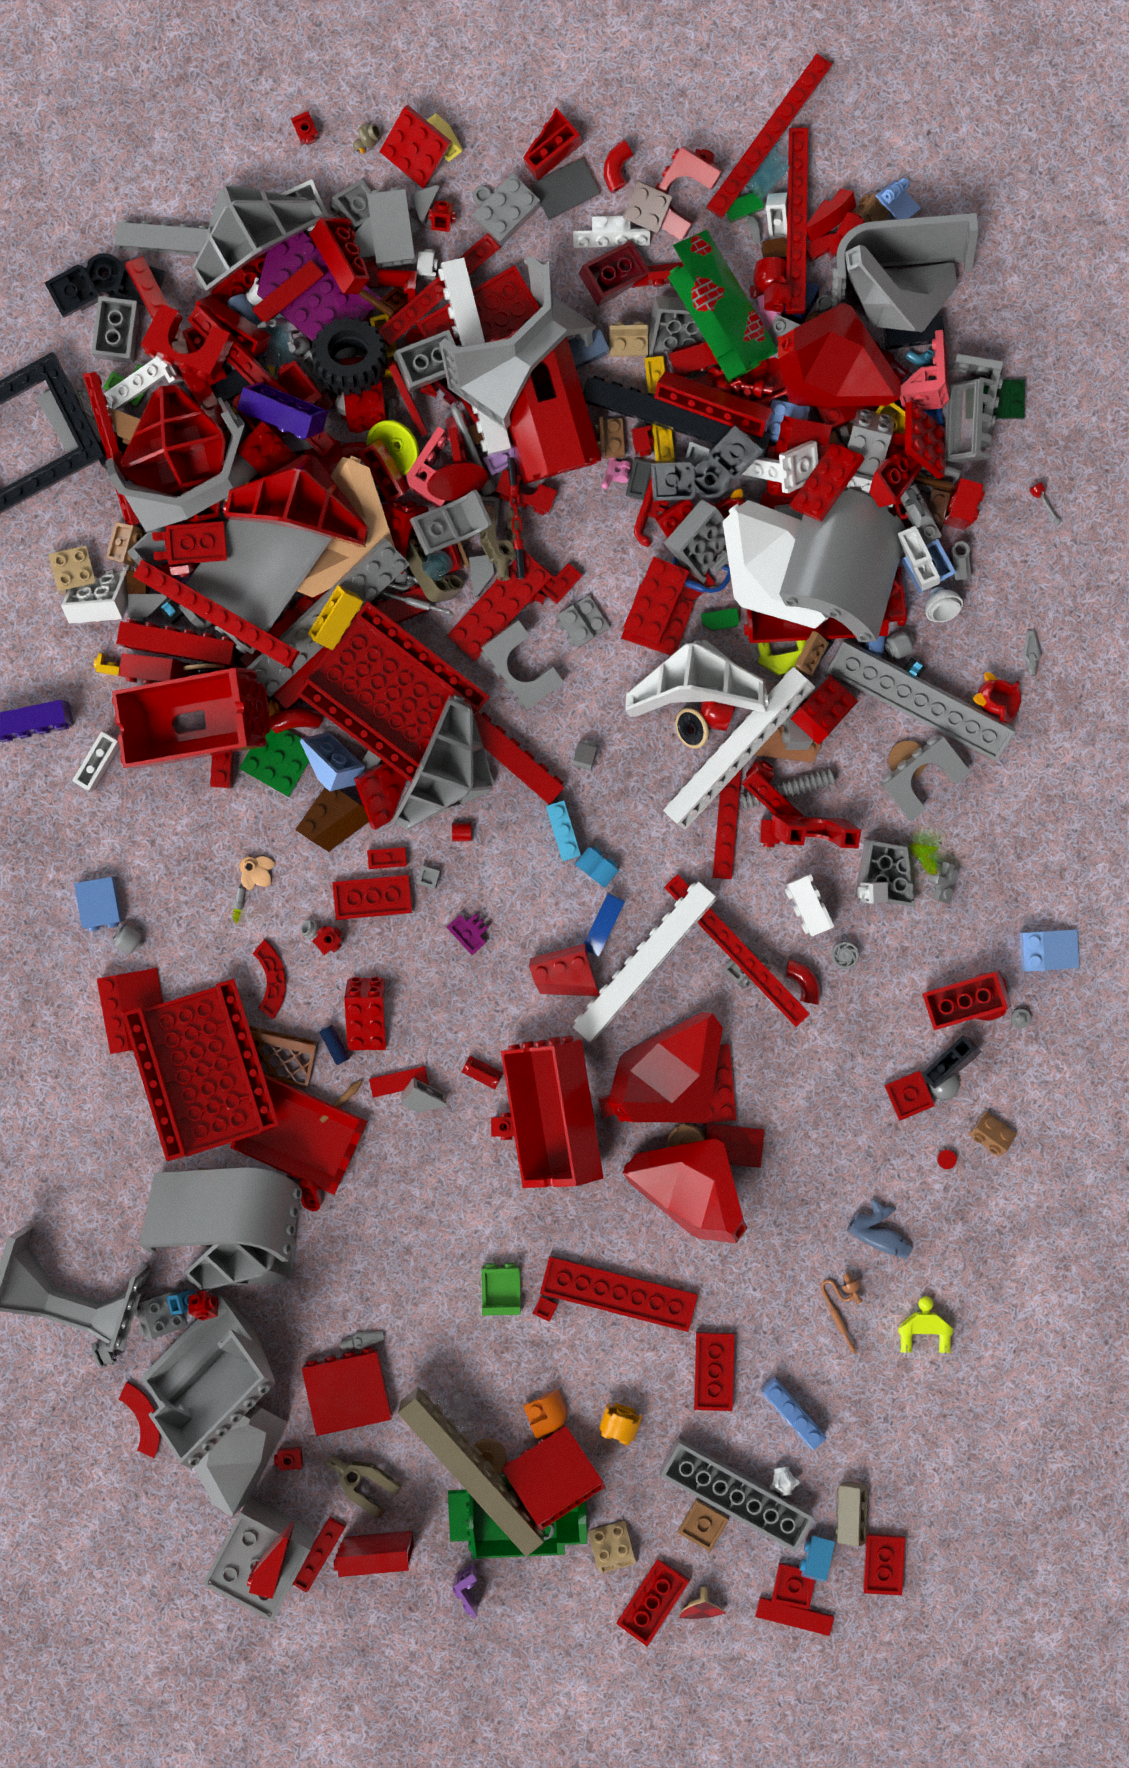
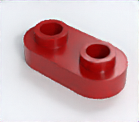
M303 1179L299 1184V1187L302 1188V1205L309 1211H318L322 1205L318 1185L312 1179Z

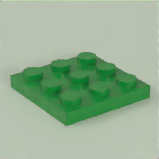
M271 728L270 733L265 735L267 740L265 747L250 749L239 769L285 796L290 797L308 766L309 759L302 747L300 737L288 730L275 733Z

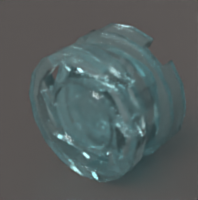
M439 550L429 554L423 560L422 568L430 578L442 580L453 568V562L446 552Z

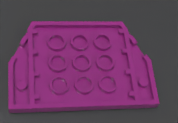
M301 232L267 251L257 295L262 299L266 298L312 260L322 271L324 277L279 314L313 342L318 331H323V326L328 323L332 324L333 320L338 319L340 321L344 320L345 317H349L352 320L360 318L361 322H363L376 307L360 297L359 294H343L314 241ZM366 285L362 288L374 297H376L378 300L381 299Z

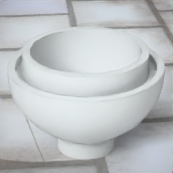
M936 587L931 590L930 597L926 601L925 614L932 622L949 621L961 611L963 601L958 593L943 587Z

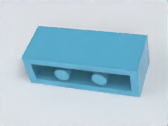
M561 801L546 806L562 861L580 857L581 854L565 802Z

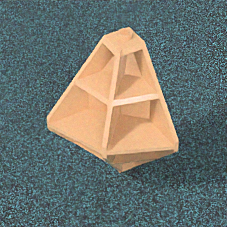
M350 456L349 459L342 457L331 474V478L369 527L366 547H359L331 539L296 590L312 598L334 586L384 537L395 548L370 468L360 464L361 460Z

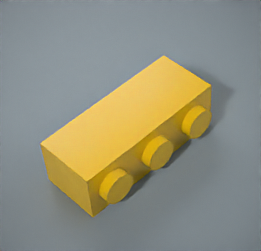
M337 585L309 630V636L314 642L333 650L340 642L345 630L350 626L356 612L360 610L363 600L357 593Z

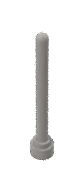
M453 406L451 408L452 414L473 463L483 467L459 408ZM487 478L486 484L481 489L483 496L496 490L494 482H491V479Z

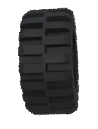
M345 317L344 320L339 321L336 319L333 320L332 324H326L323 326V331L320 330L316 334V338L312 343V359L317 378L321 383H324L327 389L333 388V392L338 394L344 392V395H350V393L358 395L363 390L366 392L371 390V386H376L380 382V378L384 377L388 363L384 338L375 326L371 327L370 322L365 320L361 322L360 318L352 320L349 317ZM348 347L359 348L367 353L361 362L354 365H341L332 360L338 351Z

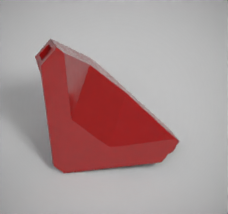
M841 303L794 328L785 335L778 336V361L790 403L797 406H887L900 399L899 378L851 306Z
M178 384L160 386L152 392L120 462L122 473L134 484L178 497L222 472L225 451L223 431ZM220 501L182 522L184 524L209 523L219 517Z
M303 455L261 479L230 489L227 502L225 501L223 507L224 516L230 520L270 523L316 533L359 547H366L369 527L317 457Z
M701 1012L629 1049L619 1058L608 1103L620 1122L702 1123L709 1116L723 1027L713 1013Z
M714 1138L637 1153L624 1166L622 1173L628 1183L694 1237L704 1240L737 1243L748 1227L743 1218L726 1147L723 1142Z

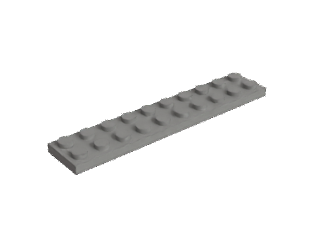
M385 537L278 638L300 651L291 669L263 653L247 667V669L255 670L257 673L256 680L258 683H263L266 688V694L269 697L323 647V645L314 642L308 632L337 585L357 593L363 600L362 607L366 601L370 603L410 565Z
M844 639L826 671L997 761L1016 728L914 676L847 639Z

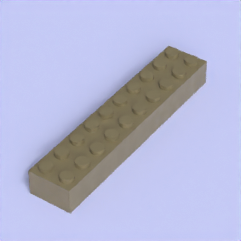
M418 1386L401 1400L398 1414L527 1557L544 1543L545 1529L540 1531L524 1504L519 1500L515 1490H511L506 1485L507 1482L503 1476H498L494 1472L493 1465L481 1457L479 1449L469 1444V1439L463 1432L460 1433L455 1428L456 1425L451 1418L447 1419L444 1416L442 1408L430 1400L431 1397L424 1389L421 1390Z

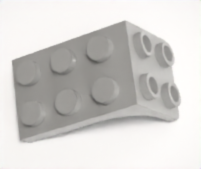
M868 409L857 410L847 449L859 453L865 458L856 471L857 474L873 477L877 468L885 460L895 421L891 416L872 413Z
M477 490L471 491L456 501L410 519L425 555L474 537L492 524L490 514L486 511L483 499Z

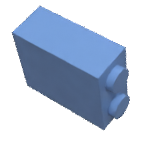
M115 877L74 883L82 929L88 928V932L100 930L99 926L107 925V928L118 927V923L123 922Z

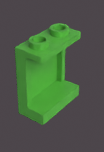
M486 1263L485 1267H481L482 1316L520 1315V1266H516V1263H504V1266H497L496 1263Z

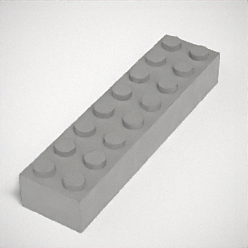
M680 1438L675 1442L660 1469V1477L794 1552L798 1549L814 1520L811 1511L784 1496L781 1497L779 1493L770 1490V1488Z

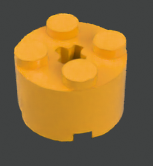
M608 1403L599 1425V1429L602 1431L601 1436L607 1439L614 1438L624 1445H630L631 1441L636 1439L643 1417L640 1413L637 1416L635 1409L619 1403L610 1406V1403Z

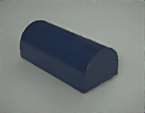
M333 1025L319 1032L336 1065L350 1059Z

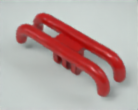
M652 477L634 526L635 538L639 544L645 547L651 545L649 538L643 535L648 517L655 519L659 516L658 512L663 513L666 511V509L660 506L669 507L670 504L664 500L653 501Z

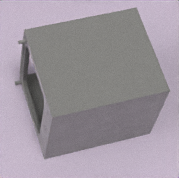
M250 1496L207 1574L203 1585L273 1622L311 1550L317 1531ZM294 1522L282 1575L273 1599L249 1593L250 1587L247 1586V1581L255 1562L260 1561L261 1556L289 1523Z

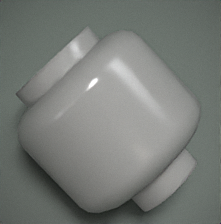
M899 631L887 638L885 649L891 658L901 659L913 652L915 641L911 634L907 635L904 631Z
M129 926L119 927L113 937V941H115L114 946L127 954H131L134 950L138 951L143 943L140 940L141 933Z

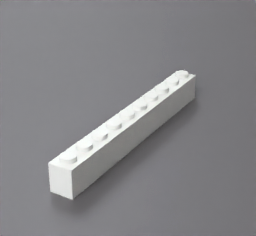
M459 258L442 262L438 273L440 280H444L446 288H443L445 300L449 299L450 307H448V314L450 319H454L453 334L455 338H458L460 344L457 347L485 343L465 259ZM472 406L473 414H477L479 420L476 422L478 433L482 432L483 440L480 441L482 451L486 452L487 456L510 451L511 446L507 430Z
M794 667L788 671L784 678L771 689L769 693L770 704L766 706V712L754 710L749 714L744 722L732 732V735L726 742L720 745L717 752L694 774L688 784L682 787L678 795L667 804L663 811L676 824L686 830L811 693L815 686Z
M694 882L688 888L686 897H681L674 906L676 908L673 912H668L662 918L663 923L659 928L656 926L649 935L651 937L648 941H643L637 947L638 952L634 957L631 955L624 964L626 966L623 970H618L612 976L613 981L610 985L606 984L599 993L601 995L597 1000L593 999L587 1005L588 1010L584 1015L581 1013L574 1022L576 1024L573 1028L586 1040L594 1042L718 899L701 882L696 884Z

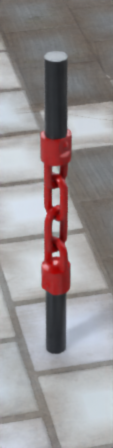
M510 457L507 458L510 484L508 489L510 505L514 508V516L511 519L512 531L516 534V540H513L516 554L518 579H525L524 540L520 539L522 519L518 516L517 507L520 505L519 486L517 485L515 458ZM512 497H517V503L514 502L513 504ZM514 519L515 521L519 519L520 530L516 529L515 531Z

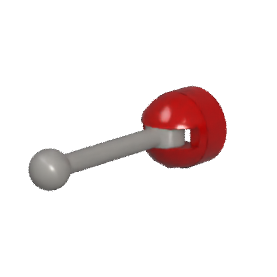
M1041 481L1031 487L1029 491L1033 497L1041 498L1054 519L1053 523L1060 525L1061 519L1056 517L1044 497L1046 488Z

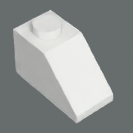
M787 192L768 194L766 211L770 240L782 237L787 239Z

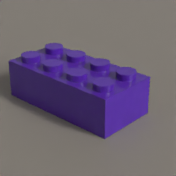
M261 382L243 387L237 409L244 412V415L247 417H256L266 425H275L278 427V430L295 434V437L302 440L323 433L328 415V410Z
M56 700L0 712V741L2 743L11 742L13 737H20V739L30 738L32 733H39V735L49 734L51 729L58 731L69 729L70 725H74L69 702Z

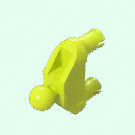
M807 640L796 641L798 648L796 652L776 656L771 655L769 642L764 643V646L763 643H757L760 654L758 664L777 675H784L793 667L796 669L797 658L805 647Z
M924 1296L920 1298L918 1305L922 1312L913 1313L898 1327V1333L901 1335L900 1352L906 1353V1345L908 1353L913 1352L912 1335L937 1334L939 1335V1352L945 1353L946 1351V1353H951V1336L954 1333V1329L935 1312H930L934 1305L930 1297Z

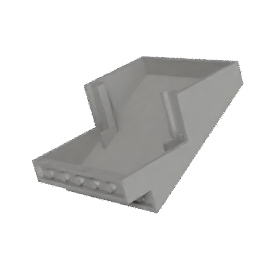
M221 1295L218 1297V1316L204 1321L197 1319L141 1377L145 1386L159 1405V1408L154 1413L150 1412L148 1414L179 1463L191 1469L227 1435L228 1431L275 1384L253 1322L244 1318L234 1304Z

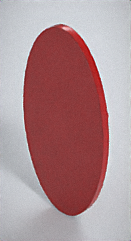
M454 463L436 471L428 480L427 489L432 496L447 501L458 500L473 490H477V492L481 490L487 482L488 475L483 467L475 463Z

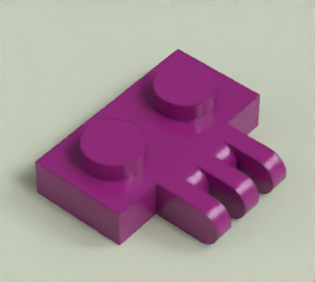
M478 913L473 915L468 921L460 914L446 927L471 955L475 954L486 944V941L480 935L490 927L488 924L484 925L482 929L479 927L484 920L480 919L477 923L474 921L479 917Z

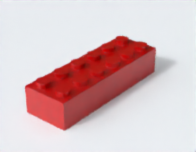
M126 619V622L120 621L116 644L121 647L199 662L224 664L226 667L236 668L239 650L236 648L237 644L229 637L221 636V639H217L212 634L202 633V636H199L195 631L183 629V632H179L178 629L170 626H164V629H161L157 624L149 622L141 625L142 623L132 619Z

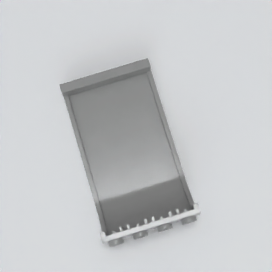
M977 213L873 221L854 227L843 237L838 246L836 268H833L832 308L844 303L845 286L848 282L845 252L858 245L865 246L882 268L963 262L964 272H972L978 237Z
M257 1168L154 1173L139 1245L148 1252H156L157 1247L243 1244L266 1250L282 1262L289 1261L296 1219L299 1214L298 1208L302 1197V1188L281 1174Z

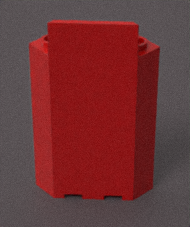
M264 1074L279 1126L264 1133L233 1142L230 1148L300 1180L312 1179L316 1182L318 1188L335 1195L368 1121ZM322 1116H327L328 1119L324 1123L319 1120Z

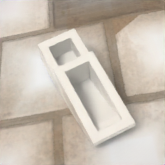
M914 526L898 533L907 560L921 590L924 591L940 584V576L917 527Z

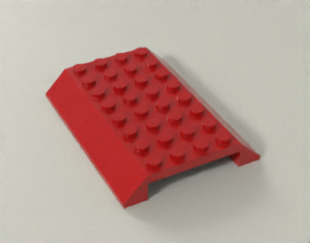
M368 601L353 617L350 626L341 636L340 642L333 650L329 649L296 693V695L410 782L427 749L449 695L454 696L455 694L465 699L464 702L471 704L473 714L479 712L490 697Z
M235 979L218 983L216 987L145 1009L140 1007L122 1013L166 1162L189 1157L249 1138L279 1126Z

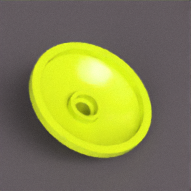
M394 420L380 421L369 431L367 445L380 438L402 475H406L419 456L417 441L412 432L400 422Z

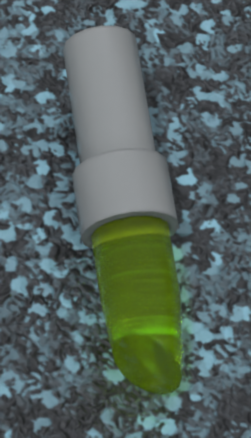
M241 887L237 888L233 904L232 920L236 924H238L243 908L245 888Z

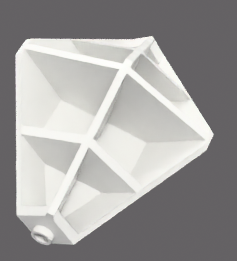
M749 500L740 506L738 504L733 506L728 511L730 515L723 521L734 599L743 608L811 628H817L830 616L807 608L785 606L779 594L801 520Z
M698 640L684 644L634 688L626 692L625 711L629 717H637L669 703L715 701L766 712V706L770 704V697L767 694L763 679L736 665L707 640Z

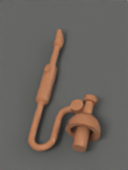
M848 1272L842 1275L846 1283L842 1286V1289L850 1294L847 1298L842 1297L835 1282L829 1279L821 1283V1291L831 1309L830 1314L839 1332L843 1333L850 1351L856 1355V1349L846 1333L847 1329L824 1289L825 1284L830 1283L841 1301L850 1302L856 1299V1304L863 1302L857 1293L860 1287L859 1279L852 1280Z

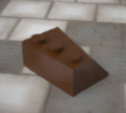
M324 788L295 830L330 852L366 825L369 820L364 806L340 789L329 791Z

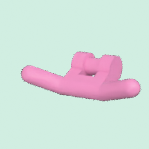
M609 458L605 478L601 485L602 488L608 489L611 481L626 483L629 477L628 472L631 468L630 462L616 461L617 458Z

